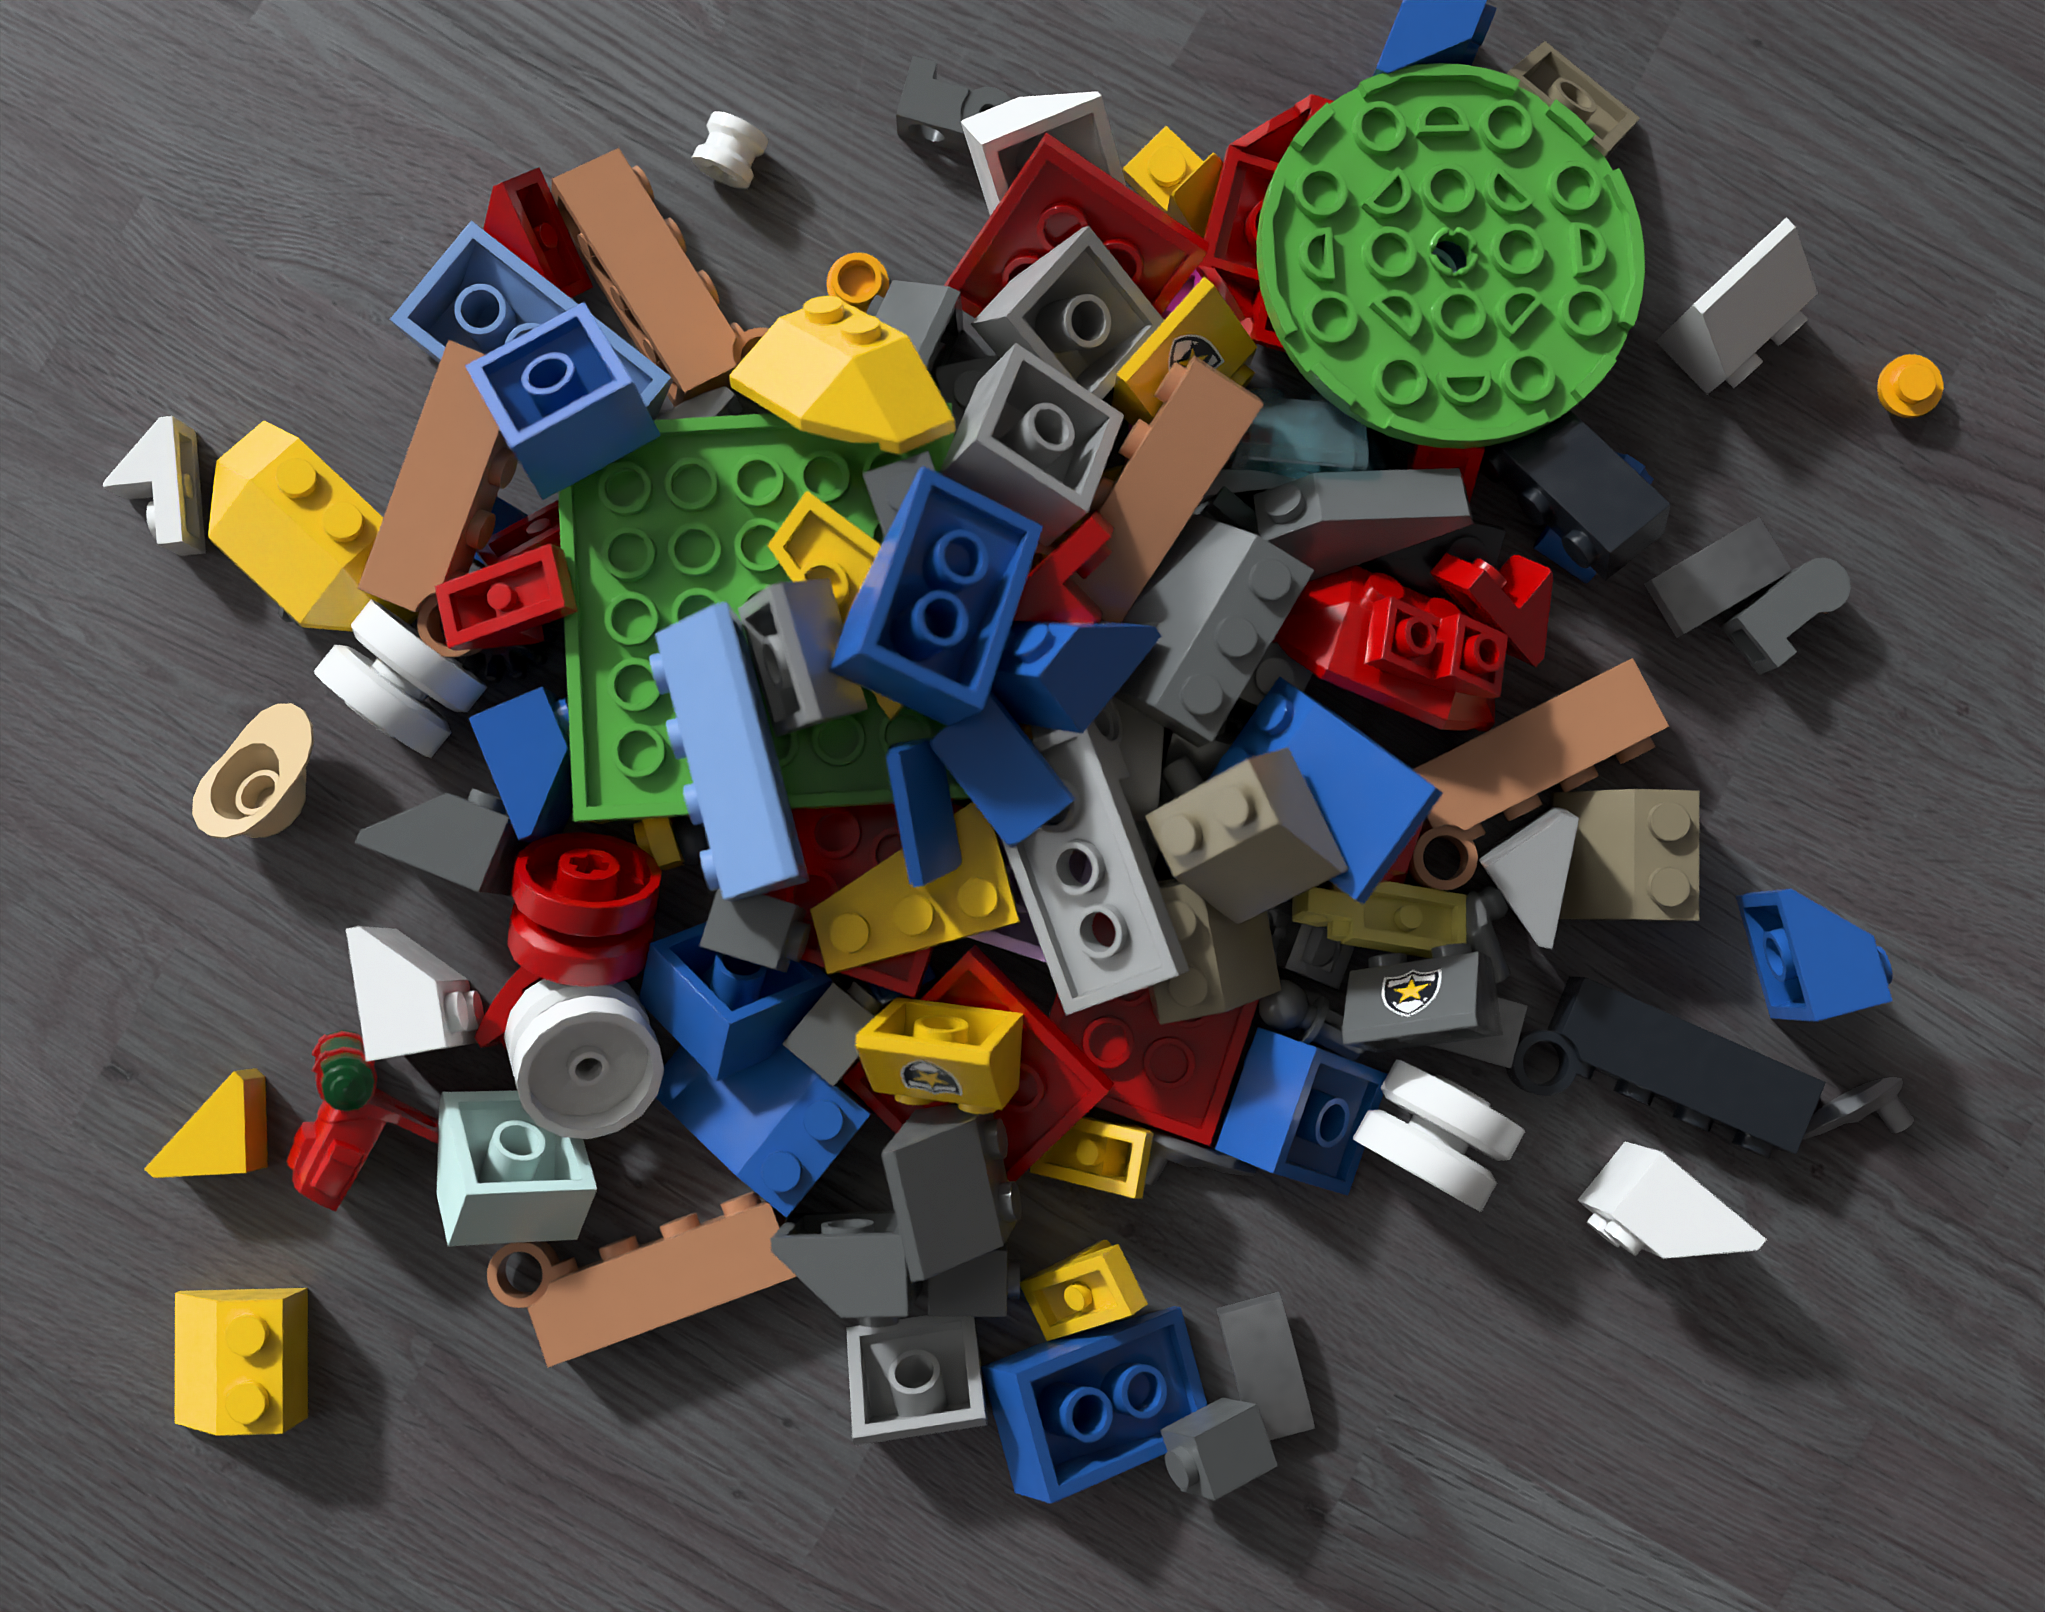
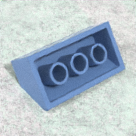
M470 221L390 320L412 343L440 364L448 340L483 354H488L579 304L473 221ZM594 317L633 380L652 419L655 420L673 382L672 377Z
M728 602L712 605L656 633L660 653L650 655V664L660 695L670 692L677 718L666 721L667 730L676 759L687 758L693 784L683 786V791L693 825L704 823L710 849L700 852L710 891L721 889L723 900L733 902L805 883L810 880L743 624Z

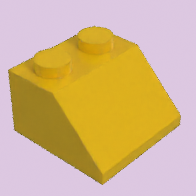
M308 1288L178 1291L175 1293V1424L213 1435L283 1434L308 1418Z

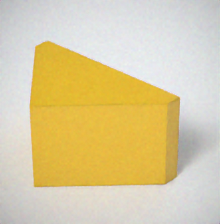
M257 1068L234 1071L144 1170L153 1178L248 1173L268 1167L265 1076Z

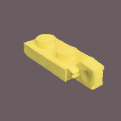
M1388 881L1379 883L1363 905L1332 882H1329L1328 890L1313 887L1293 897L1292 921L1316 927L1327 926V938L1341 941V944L1394 953H1406L1407 955L1432 959L1431 949L1434 947L1467 943V896L1465 894Z

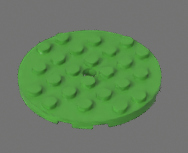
M1446 63L1412 65L1389 74L1381 73L1361 81L1357 88L1342 95L1331 104L1327 102L1305 123L1293 138L1273 174L1260 212L1257 232V269L1260 289L1274 331L1289 358L1305 379L1343 413L1371 429L1413 444L1437 448L1462 449L1491 446L1523 437L1556 421L1583 400L1603 380L1616 363V357L1625 342L1627 334L1636 322L1643 295L1645 252L1641 222L1634 198L1619 168L1614 171L1612 170L1606 158L1589 143L1596 134L1561 102L1555 99L1549 107L1537 95L1518 87L1520 79L1491 69ZM1444 241L1454 242L1459 245L1466 256V267L1460 268L1457 272L1453 273L1452 268L1443 265L1438 256L1433 255L1436 245Z

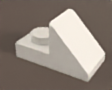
M173 416L159 417L106 478L103 488L124 499L153 497V501H150L147 505L146 516L150 533L157 540V545L180 556L205 554L196 431Z

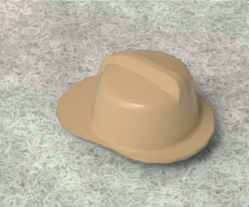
M292 703L275 704L261 711L244 728L226 753L200 780L193 797L192 815L200 830L212 838L229 839L242 834L251 838H266L280 833L293 823L301 813L306 800V766L314 744L313 724L306 711Z

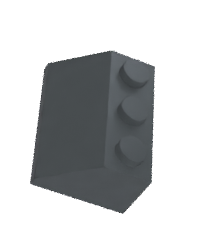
M1192 513L1121 622L1155 626L1162 636L1114 694V697L1197 748L1211 743L1314 570L1256 534Z

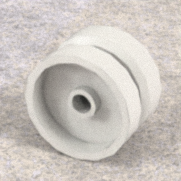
M371 599L352 622L351 626L355 638L378 657L376 661L373 662L349 646L334 645L316 667L314 673L324 684L345 700L344 702L364 720L392 738L395 737L420 754L432 758L451 734L446 718L425 701L427 696L429 695L455 712H468L486 690L487 686L476 675L465 670L462 664L455 658L441 656L421 640L418 630L380 603Z
M542 979L528 988L510 1011L504 1034L513 1076L515 1077L521 1105L539 1127L560 1137L592 1139L615 1133L641 1117L658 1095L664 1072L660 1046L649 1024V1018L644 1006L627 982L621 981L613 985L581 987L557 984Z
M1396 1059L1381 1089L1386 1099L1413 1115L1411 1120L1407 1124L1382 1110H1368L1353 1140L1482 1212L1497 1182L1489 1170L1464 1156L1468 1147H1471L1494 1160H1510L1525 1130L1489 1108L1491 1105L1489 1102L1464 1087L1438 1074L1433 1077L1408 1063Z

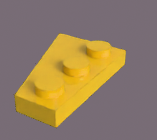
M806 491L767 546L793 582L830 578L844 626L856 596L882 545L812 493ZM872 691L889 719L894 720L904 705Z
M974 802L954 814L962 858L961 865L956 870L924 886L913 887V883L909 884L902 848L811 909L827 974L842 972L1021 923L997 832Z

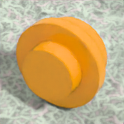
M850 253L839 258L832 265L827 276L829 296L838 297L843 302L864 313L867 312L873 298L876 295L885 298L890 287L888 274L883 264L875 257L866 253Z
M1914 354L1900 356L1887 364L1880 373L1877 384L1878 398L1882 406L1890 413L1902 418H1916L1931 411L1939 403L1944 388L1943 378L1937 366L1929 359Z

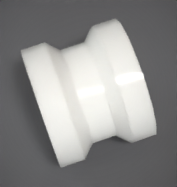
M713 112L706 125L709 131L705 144L696 147L691 160L699 170L711 178L731 187L747 189L754 177L751 165L755 157L764 154L769 143L768 138L762 131L741 118L724 112Z

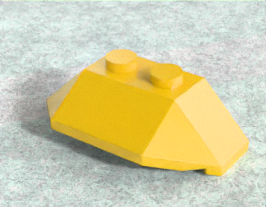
M820 296L810 299L804 303L803 309L779 317L729 375L731 388L798 429L850 443L880 442L881 450L903 454L956 431L955 419L909 336L835 296Z
M263 421L216 461L208 531L210 541L301 627L353 631L352 622L371 599L380 603L408 624L413 623L418 618L419 612L411 611L358 589L383 517L301 439Z

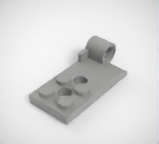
M1110 699L1083 734L1031 725L1034 739L1031 742L1076 799L1015 847L1010 848L1003 839L1002 842L1065 1014L1077 1012L1190 971L1120 785V781L1130 778V774L1119 747L1123 739V725L1113 699ZM1075 849L1083 851L1089 857L1092 864V876L1086 885L1078 882L1070 872L1069 859ZM1097 912L1106 914L1114 923L1116 938L1111 947L1100 944L1093 934L1092 922Z

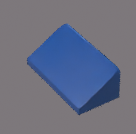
M993 692L987 695L983 710L951 726H947L929 741L936 755L1010 848L1015 847L1076 799Z
M933 737L893 743L888 748L886 756L909 884L913 883V887L924 886L956 870L961 865L962 860L945 765L929 744Z

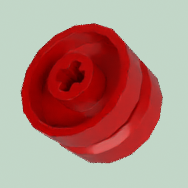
M585 832L554 834L530 843L518 853L514 867L512 896L515 903L510 915L507 944L514 961L531 974L557 984L592 987L613 985L635 977L646 966L649 945L653 942L655 920L653 916L656 914L662 873L654 857L630 842L613 836Z

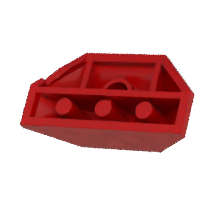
M1313 94L1229 144L1226 149L1203 238L1209 242L1208 253L1196 268L1202 278L1205 277L1216 287L1255 344L1285 353L1286 351L1279 341L1267 314L1260 289L1257 269V232L1260 212L1267 188L1293 138L1327 102L1329 104L1334 102L1333 100Z
M1356 565L1306 583L1272 640V643L1277 642L1289 657L1325 681L1439 729L1469 730L1475 728L1478 731L1485 732L1491 729L1495 723V698L1489 699L1424 685L1364 664L1373 603L1375 601L1392 596L1441 619L1457 613L1470 617V614L1460 611L1453 603L1445 599L1430 598L1404 587L1387 574L1372 573Z

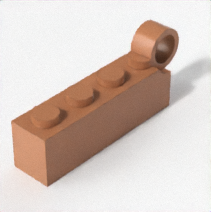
M617 148L552 178L551 194L581 258L641 354L672 377L673 382L667 396L673 406L676 407L686 400L723 386L731 390L729 375L769 328H753L744 332L737 323H728L718 307L719 296L712 280L705 271L700 270L696 272L686 256L687 247L679 227L671 218L664 220L654 205V193L643 170L639 166L631 168L621 150Z
M448 340L358 589L411 611L419 612L417 620L418 633L425 644L444 657H466L480 652L483 648L459 651L448 649L446 639L440 628L441 614L434 586L469 573L477 549L482 550L492 536L496 517L495 514L491 513L499 489L506 488L511 482L518 460L465 367L486 354Z
M1196 356L1192 357L1186 368L1177 362L1171 367L1154 395L1163 401L1162 406L1150 424L1145 423L1141 419L1136 422L1118 452L1127 458L1126 462L1114 481L1105 475L1101 477L1088 510L1090 514L1097 510L1115 528L1112 536L1105 542L1112 550V553L1084 580L1076 571L1070 578L1102 610L1103 615L1101 619L1104 621L1118 623L1123 621L1264 405L1258 396ZM1068 530L1061 539L1060 543L1063 542L1072 532ZM1054 541L1046 547L1038 542L1035 553L1049 555L1059 544Z
M1632 658L1413 769L1443 792L1440 799L1423 821L1422 833L1419 835L1408 866L1411 876L1419 885L1424 888L1446 891L1461 887L1471 879L1478 863L1477 849L1473 840L1486 833L1481 824L1482 821L1502 811L1507 821L1513 820L1542 805L1537 793L1557 783L1560 784L1564 793L1599 776L1594 764L1614 754L1619 763L1622 764L1655 747L1650 736L1669 727L1634 659ZM1437 837L1451 841L1460 853V867L1457 873L1448 880H1440L1433 877L1424 865L1423 853L1425 847L1432 839Z
M755 1191L721 1203L724 1215L700 1223L697 1213H692L659 1226L663 1237L639 1245L636 1235H632L598 1248L601 1260L579 1268L575 1257L559 1262L555 1250L545 1241L509 1243L503 1246L494 1254L487 1270L489 1288L501 1303L514 1308L528 1307L547 1367L797 1276L771 1252V1237L786 1222L785 1216L766 1200L761 1201L759 1194ZM514 1252L529 1253L539 1261L542 1268V1281L536 1291H519L508 1281L506 1264Z

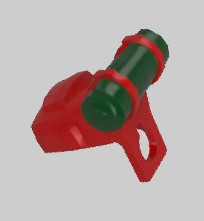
M347 1030L324 1034L318 1039V1043L312 1051V1055L316 1058L312 1071L316 1073L315 1082L323 1102L317 1112L318 1117L316 1121L303 1122L295 1134L294 1143L287 1159L288 1166L293 1169L292 1182L296 1190L315 1203L335 1212L352 1186L387 1122L401 1126L437 1144L439 1132L438 1119L376 1088L377 1073L374 1066L375 1060L366 1061L363 1037L357 1032Z

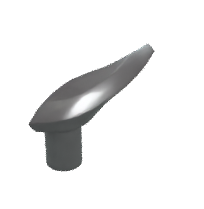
M1889 1077L1871 1081L1833 1099L1812 1115L1803 1139L1828 1132L1845 1123L1859 1122L1874 1111H1877L1891 1133H1899L1912 1125L1914 1119L1897 1096L1902 1088V1078Z
M1157 1128L1147 1129L1153 1133L1145 1183L1148 1185H1155L1168 1160L1187 1167H1207L1212 1170L1235 1175L1254 1176L1256 1174L1255 1167L1200 1142Z

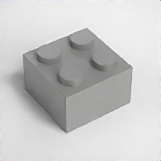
M1015 343L978 381L939 474L1042 525L1043 529L1038 542L1048 547L1088 512L1124 414Z

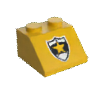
M1202 278L1116 373L1112 407L1124 414L1123 418L1133 427L1139 419L1147 424H1150L1163 404V401L1154 395L1175 362L1186 368L1192 357L1196 356L1244 388L1254 377L1255 372L1249 366L1252 363L1257 346L1219 291L1208 279Z
M896 997L856 1034V1050L873 1092L895 1094V1100L909 1105H924L937 1100L958 1103V1108L967 1113H993L997 1109L1002 1110L1019 1089L1023 1013Z

